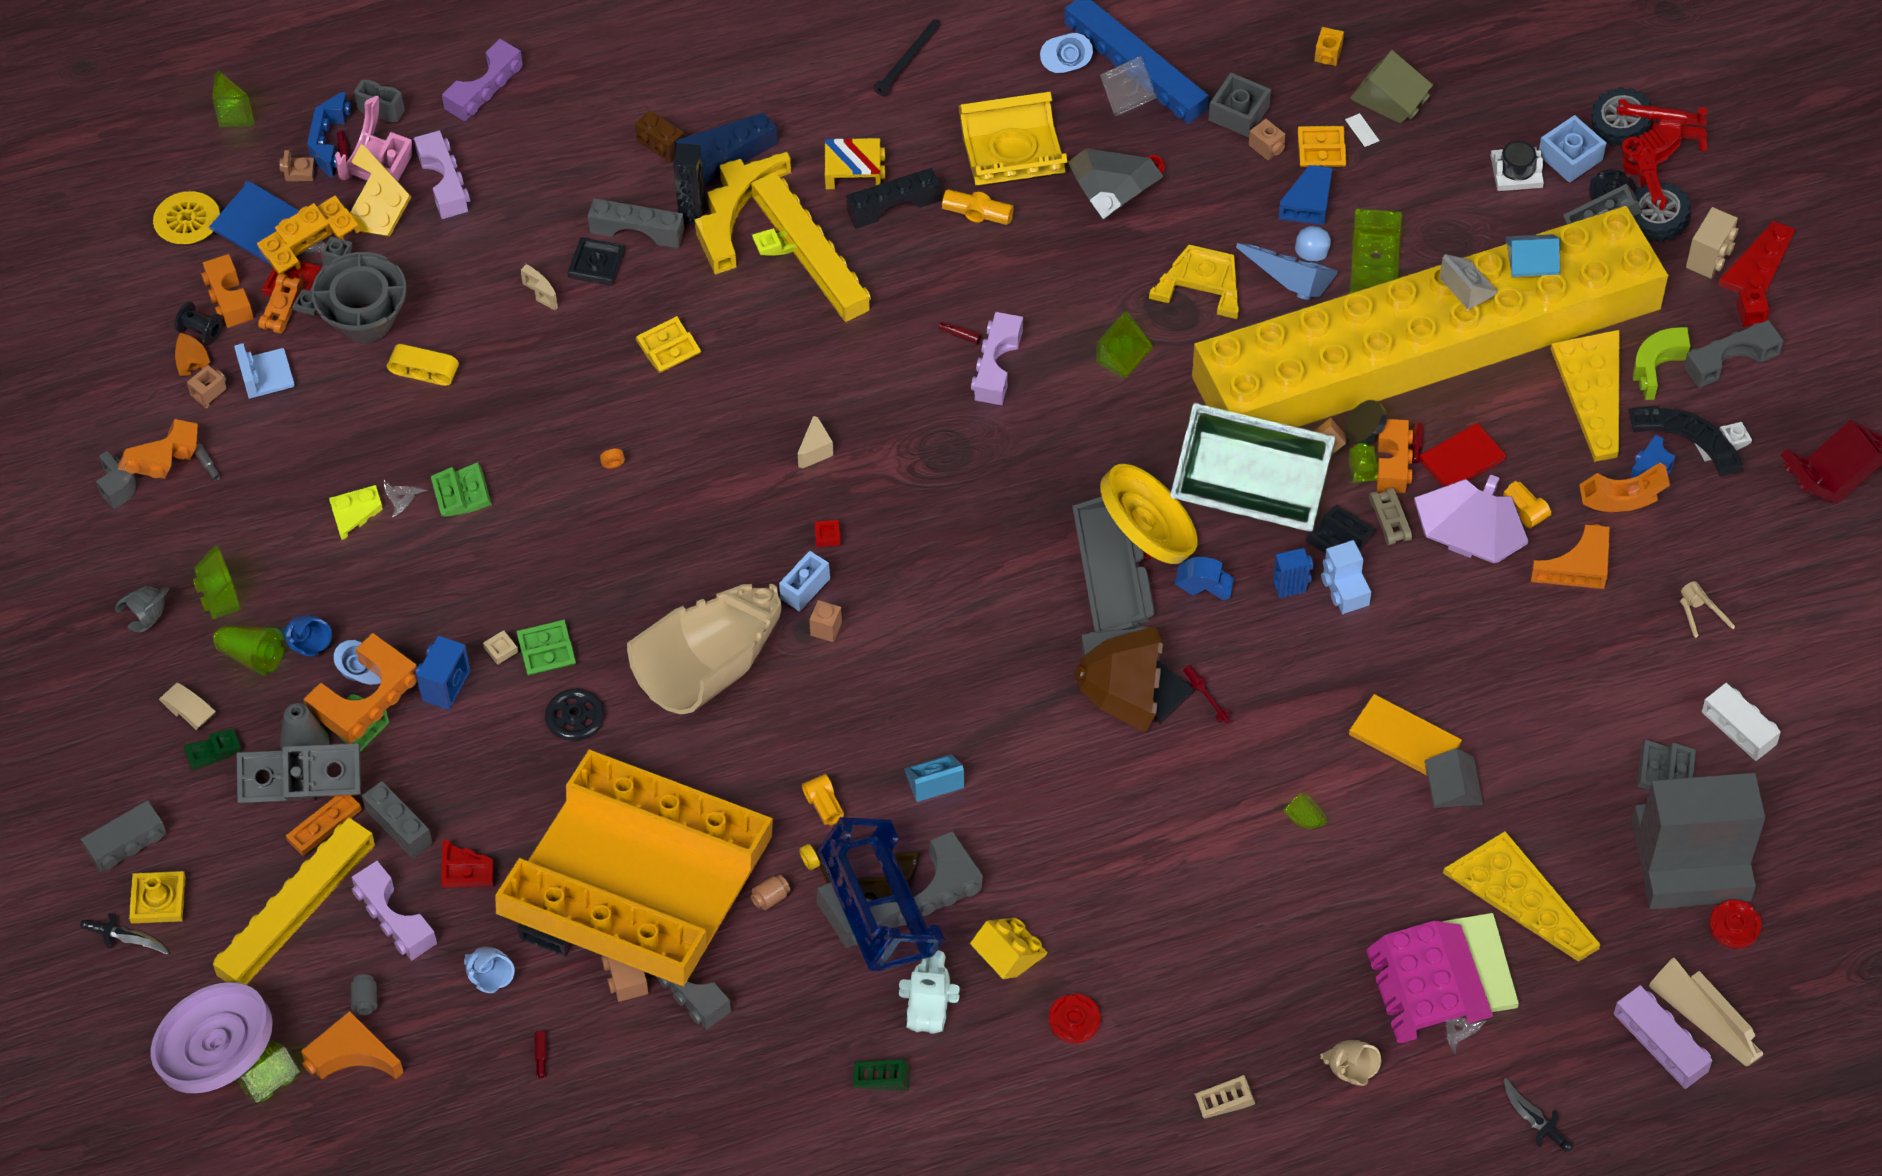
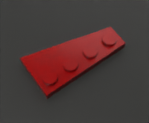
M1773 221L1721 277L1718 286L1737 293L1748 288H1763L1766 294L1790 244L1795 229Z

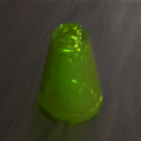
M222 626L215 632L213 637L217 650L262 676H266L267 672H274L284 653V648L280 647L284 636L279 629L274 627Z

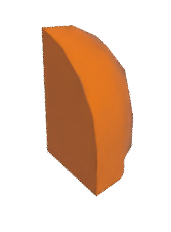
M183 333L179 334L175 348L176 366L180 376L192 375L191 371L197 370L200 367L201 369L205 368L210 363L207 351L198 340Z

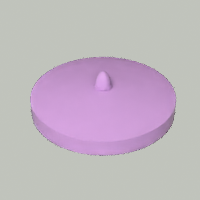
M219 983L202 988L180 1001L161 1021L151 1045L153 1067L169 1087L180 1092L203 1093L223 1087L243 1075L262 1055L272 1032V1014L270 1009L256 990L241 983Z

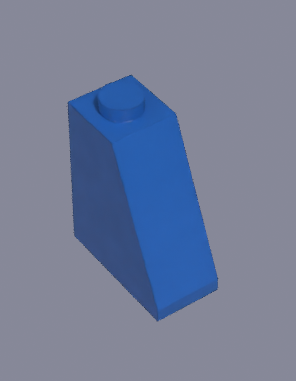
M1309 165L1280 201L1279 219L1324 225L1332 168Z

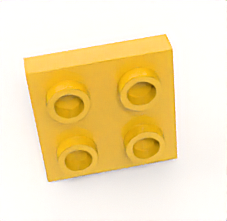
M184 871L132 874L129 915L131 924L183 921Z

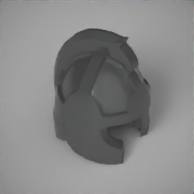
M143 586L137 588L121 598L116 604L115 610L117 613H120L127 604L132 614H135L139 620L131 622L128 628L134 632H144L163 613L164 597L168 593L169 587L156 589Z

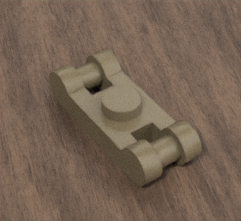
M1394 488L1385 489V492L1381 493L1377 491L1369 493V500L1371 506L1374 507L1383 530L1386 544L1393 545L1399 540L1404 542L1412 540L1410 527ZM1399 526L1400 531L1393 532L1392 528Z

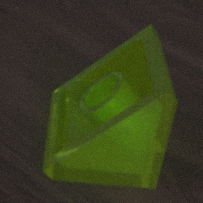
M218 70L214 77L212 100L219 127L253 126L255 123L248 95Z
M1124 311L1099 339L1096 356L1097 363L1123 378H1127L1153 348V345L1127 311Z

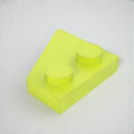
M376 485L329 498L341 540L347 538L348 532L354 527H361L370 517L383 510Z

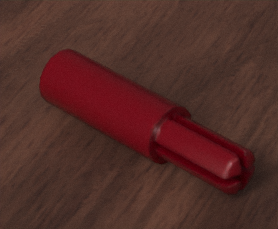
M340 130L337 132L338 152L341 158L343 154L346 155L347 162L349 160L348 144L345 132Z
M940 322L939 324L940 330L949 332L953 336L975 344L980 342L981 334L945 322Z
M1422 423L1413 424L1411 449L1413 451L1412 462L1415 464L1420 462L1419 456L1422 450L1424 431Z
M536 1031L534 1033L536 1077L542 1079L545 1077V1062L547 1061L546 1032Z

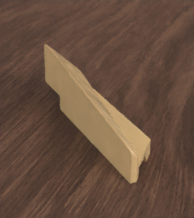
M1673 958L1650 982L1649 987L1743 1065L1750 1066L1763 1056V1052L1752 1042V1039L1755 1037L1752 1027L1700 971L1690 978L1678 961Z

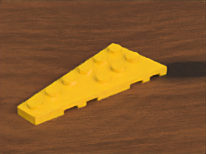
M1619 330L1552 343V354L1594 462L1617 458L1619 453Z
M1506 832L1501 833L1444 868L1443 874L1579 962L1599 950L1600 943Z

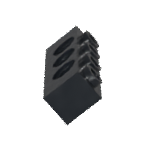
M677 143L673 169L678 213H683L684 223L692 225L695 224V219L704 216L706 206L701 146Z

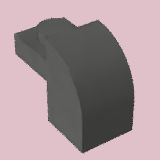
M106 451L99 455L103 470L107 474L98 479L96 483L100 495L114 510L133 496L136 490V480L134 474L117 470L120 460L117 457L113 458Z

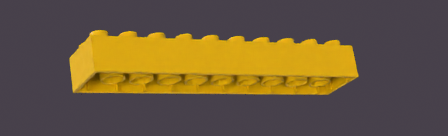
M1624 206L1536 234H1554L1559 238V275L1512 277L1507 244L1464 257V259L1470 260L1498 291L1495 296L1469 310L1440 279L1441 265L1195 343L1192 378L1229 449L1352 410L1367 400L1380 401L1549 346L1552 343L1565 341L1660 310L1668 274L1628 207Z

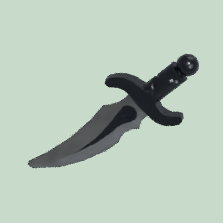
M112 913L108 914L110 920L108 924L94 921L89 922L86 919L80 923L82 929L103 934L104 943L108 948H112L110 938L116 937L125 943L138 944L158 950L166 955L169 954V951L163 944L152 936L138 930H129L125 926L117 927L116 918Z
M1504 1078L1506 1093L1513 1107L1522 1118L1527 1119L1531 1123V1127L1539 1130L1536 1136L1537 1146L1541 1147L1542 1139L1548 1136L1559 1147H1562L1564 1151H1570L1572 1144L1555 1129L1558 1121L1557 1112L1553 1110L1552 1119L1547 1121L1542 1111L1522 1097L1512 1086L1508 1078Z

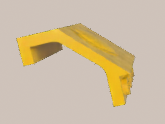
M1051 92L958 106L963 140L975 185L1065 173L1064 163H1067L1066 153H1061L1053 125L1050 101H1052Z

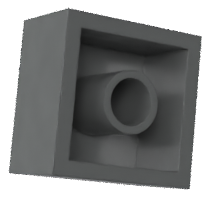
M1230 72L1210 102L1209 121L1249 137L1250 130L1259 124L1270 107L1271 89Z

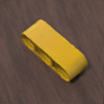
M397 344L394 347L387 363L388 370L393 374L442 386L451 384L459 366L458 360L451 355L404 344Z

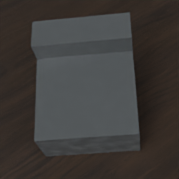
M1756 773L1652 781L1646 804L1635 805L1631 820L1649 909L1722 904L1723 901L1729 899L1744 902L1751 901L1756 887L1751 862L1765 821Z

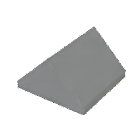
M1445 254L1442 258L1440 279L1468 310L1498 293L1470 260Z

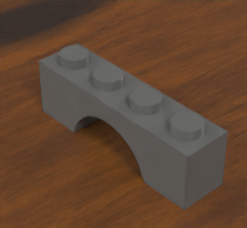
M595 198L588 213L589 230L592 234L612 237L619 230L633 229L645 233L657 245L679 248L685 232L683 213Z
M1769 320L1755 323L1750 328L1741 332L1736 331L1724 339L1714 340L1707 346L1691 350L1687 353L1684 369L1697 387L1700 388L1719 380L1722 362L1727 358L1746 356L1761 363L1780 355L1784 340Z
M657 977L665 989L670 988L676 1002L681 1007L685 1005L689 1010L692 1020L696 1024L701 1023L706 1030L731 1012L730 1000L714 982L693 984L687 981L683 987Z

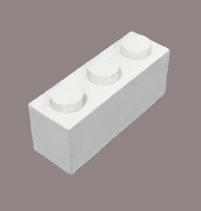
M1725 683L1705 699L1702 713L1755 761L1777 745L1781 733L1777 725L1772 721H1768L1756 706L1751 705L1742 697L1737 689Z

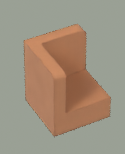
M1330 418L1312 432V441L1328 458L1346 444V434Z

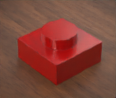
M839 520L814 522L816 547L841 545Z

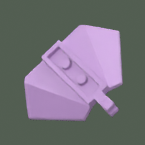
M1489 476L1484 491L1478 490L1465 479L1414 498L1426 538L1449 546L1448 549L1469 558L1473 555L1491 563H1497L1528 544L1527 536L1512 497L1494 496L1498 488L1497 483L1499 482V478L1496 476Z

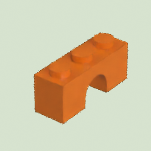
M227 254L203 262L205 271L201 273L205 286L210 285L211 289L208 290L212 303L217 302L218 306L215 307L216 313L221 315L222 320L224 319L226 327L229 328L253 320L251 306L244 289L228 291L230 288L240 285L230 255Z
M1387 419L1384 430L1381 434L1378 432L1377 452L1390 453L1394 457L1379 458L1377 492H1385V489L1393 487L1396 493H1406L1407 484L1412 482V469H1408V464H1412L1413 451L1408 449V444H1412L1413 430H1408L1409 420Z

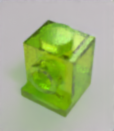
M1359 443L1350 448L1349 464L1353 483L1377 481L1379 466L1376 461L1374 446Z

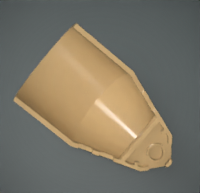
M743 584L718 593L717 598L705 602L704 599L696 601V606L687 609L683 606L676 608L627 643L630 668L640 687L651 700L662 708L681 715L694 712L740 679L750 669L780 618L781 601L778 597L777 586L769 584V588H752V584Z

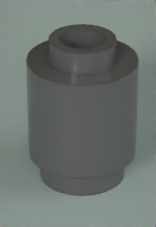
M362 974L355 976L350 985L351 1009L359 1015H369L377 1009V984L370 975Z

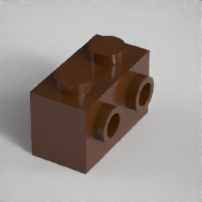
M651 110L635 123L637 142L669 163L673 162L676 152L675 140L684 138V132Z

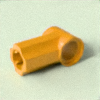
M1515 481L1511 483L1504 491V497H1512L1519 518L1527 528H1532L1551 516V510L1546 501L1542 498L1536 499L1521 482Z
M826 774L802 783V789L807 801L814 805L824 825H834L844 817V812L834 796L832 784Z

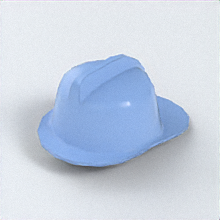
M1078 33L1055 37L1044 43L1040 51V59L1044 67L1051 72H1068L1085 66L1091 60L1093 53L1092 45L1089 39Z
M347 640L340 643L335 649L333 657L334 664L344 677L368 685L381 683V679L358 661L356 648L362 642Z

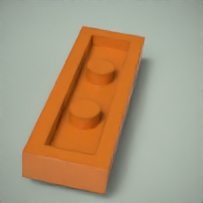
M351 795L335 796L288 833L286 839L304 856L330 836L339 824H343L348 818L358 814L362 810L361 805Z

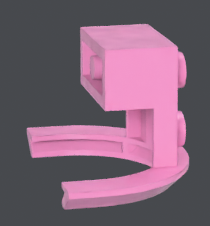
M379 96L370 98L365 102L363 129L357 146L349 160L346 162L345 154H343L342 158L339 152L335 155L336 167L341 180H348L352 175L365 180L369 179L370 172L351 163L361 144L367 147L397 181L412 157L411 139L390 132L386 140L373 136L379 114Z

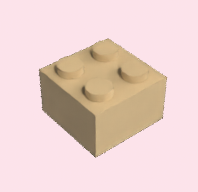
M1712 207L1692 239L1686 268L1711 279L1716 271L1720 272L1725 263L1724 257L1726 255L1730 256L1734 249L1735 243L1732 241H1734L1739 230L1736 228L1738 218Z

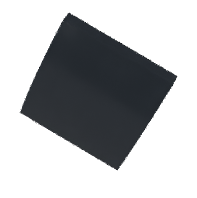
M1335 505L1323 516L1322 522L1308 533L1306 541L1326 554L1327 548L1354 540L1360 552L1375 534L1376 529L1340 506Z

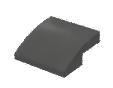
M1645 739L1641 744L1636 787L1650 790L1652 781L1693 778L1696 749L1673 742L1668 747Z

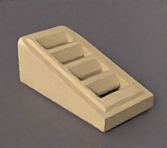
M1244 1075L1195 1093L1204 1119L1256 1104ZM1242 1089L1244 1096L1239 1098L1237 1090ZM1231 1092L1234 1100L1229 1101L1226 1093ZM1221 1094L1224 1104H1218L1216 1095ZM1205 1098H1211L1213 1108H1208Z

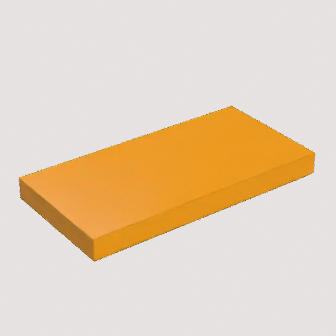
M1375 694L1349 730L1350 736L1427 775L1424 763L1426 759L1459 748L1462 739Z

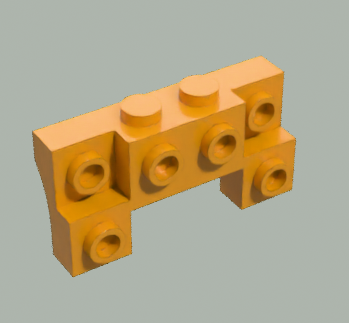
M333 196L319 206L313 203L300 209L294 216L283 219L275 227L276 232L258 242L257 246L279 275V273L284 274L285 271L293 266L297 270L301 268L296 256L330 236L332 232L338 239L344 240L343 236L352 230L357 234L360 232V229L349 211L343 207L336 196Z

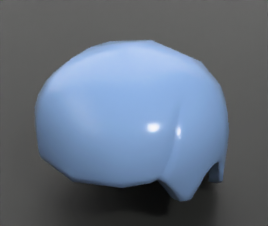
M1305 227L1296 238L1295 251L1299 257L1307 261L1325 259L1331 246V238L1328 232L1320 227Z

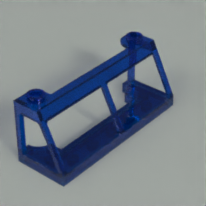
M840 817L817 852L869 970L879 972L934 956L946 939L938 925H930L927 928L892 851L898 842V833L892 821L887 819ZM852 825L878 826L870 837L853 842L850 841ZM871 844L893 895L869 902L866 901L846 856L849 849ZM896 901L911 935L901 934L898 928L878 926L870 908ZM900 942H915L920 954L885 963Z

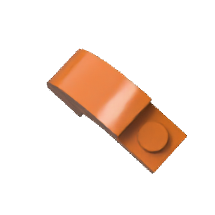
M1658 463L1631 479L1613 480L1596 473L1579 484L1583 505L1604 512H1619L1639 509L1658 500L1657 493L1669 487L1670 484L1666 466Z

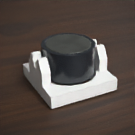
M1513 141L1505 145L1502 150H1491L1490 156L1497 191L1543 188V158L1541 157V150H1537L1536 147L1524 141Z

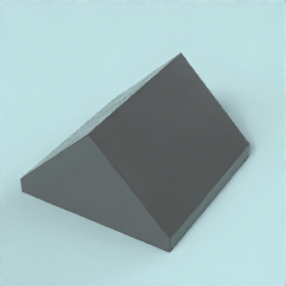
M1455 748L1424 761L1433 808L1483 804L1473 756Z

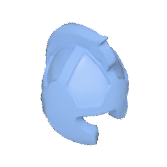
M479 947L474 953L465 954L464 964L466 965L467 976L471 982L477 985L476 988L485 993H495L499 988L507 986L513 979L514 965L500 950L493 947Z

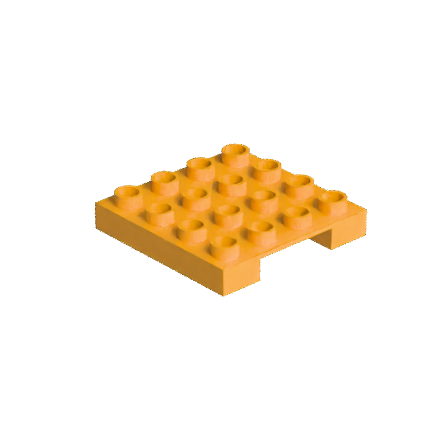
M588 750L566 784L565 804L530 859L526 861L519 858L496 893V914L684 987L770 842L773 818Z

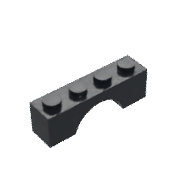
M932 167L846 195L847 213L855 229L876 223L885 210L898 203L912 202L921 208L941 201L940 182Z

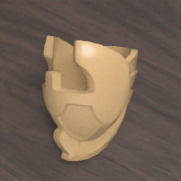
M1359 1040L1342 1041L1336 1044L1333 1049L1320 1054L1324 1064H1329L1333 1073L1338 1078L1357 1086L1368 1084V1079L1378 1072L1381 1065L1379 1050L1373 1045Z

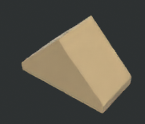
M815 416L811 420L798 451V467L800 468L808 467L833 456V442L819 418Z

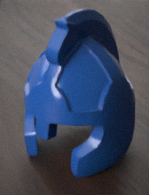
M312 615L293 617L288 626L281 628L282 636L285 637L287 645L292 650L308 657L317 656L320 651L328 647L332 638L331 628L328 623Z

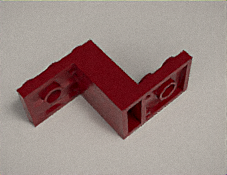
M1849 420L1808 458L1789 449H1786L1780 456L1785 461L1783 466L1790 474L1797 476L1799 479L1797 484L1804 492L1807 493L1809 491L1815 497L1820 496L1826 502L1829 500L1838 504L1876 469L1882 466V436L1876 431L1853 420Z

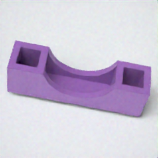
M499 39L485 52L489 68L487 73L474 81H455L442 94L444 109L463 121L474 115L482 104L490 100L492 95L500 87H503L514 73L521 69L523 63L519 49Z

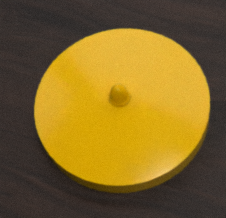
M1117 464L1103 476L1100 490L1109 514L1122 532L1140 549L1150 556L1169 564H1180L1195 552L1198 540L1192 520L1178 499L1159 480L1146 471L1129 464Z

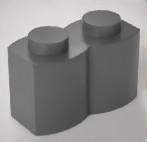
M361 80L354 90L357 108L364 114L366 100L375 96H379L378 116L388 122H398L405 111L402 93L396 88L381 86L371 80Z

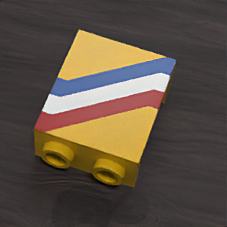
M880 138L825 139L826 189H835V178L876 177V185L881 184V179H885V165H881V161H885V147L880 148Z

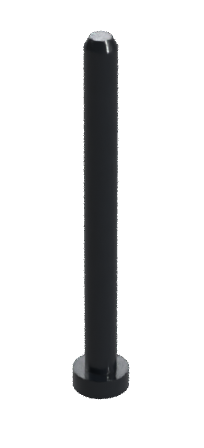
M932 20L886 77L874 84L873 88L878 95L886 96L888 94L891 83L940 26L939 20Z

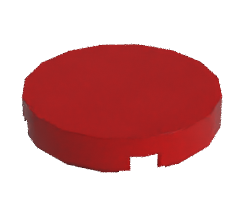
M1731 899L1723 901L1711 913L1709 930L1714 939L1723 946L1731 949H1742L1751 946L1758 939L1762 928L1759 913L1757 914L1753 910L1754 907L1747 902Z
M1074 993V995L1061 996L1052 1004L1049 1010V1026L1052 1033L1059 1040L1071 1044H1080L1090 1040L1096 1035L1100 1027V1013L1097 1004L1090 997Z

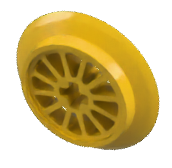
M194 191L180 192L160 203L153 216V225L158 235L166 241L175 244H191L206 238L213 232L209 229V226L220 215V210L216 202L208 195Z

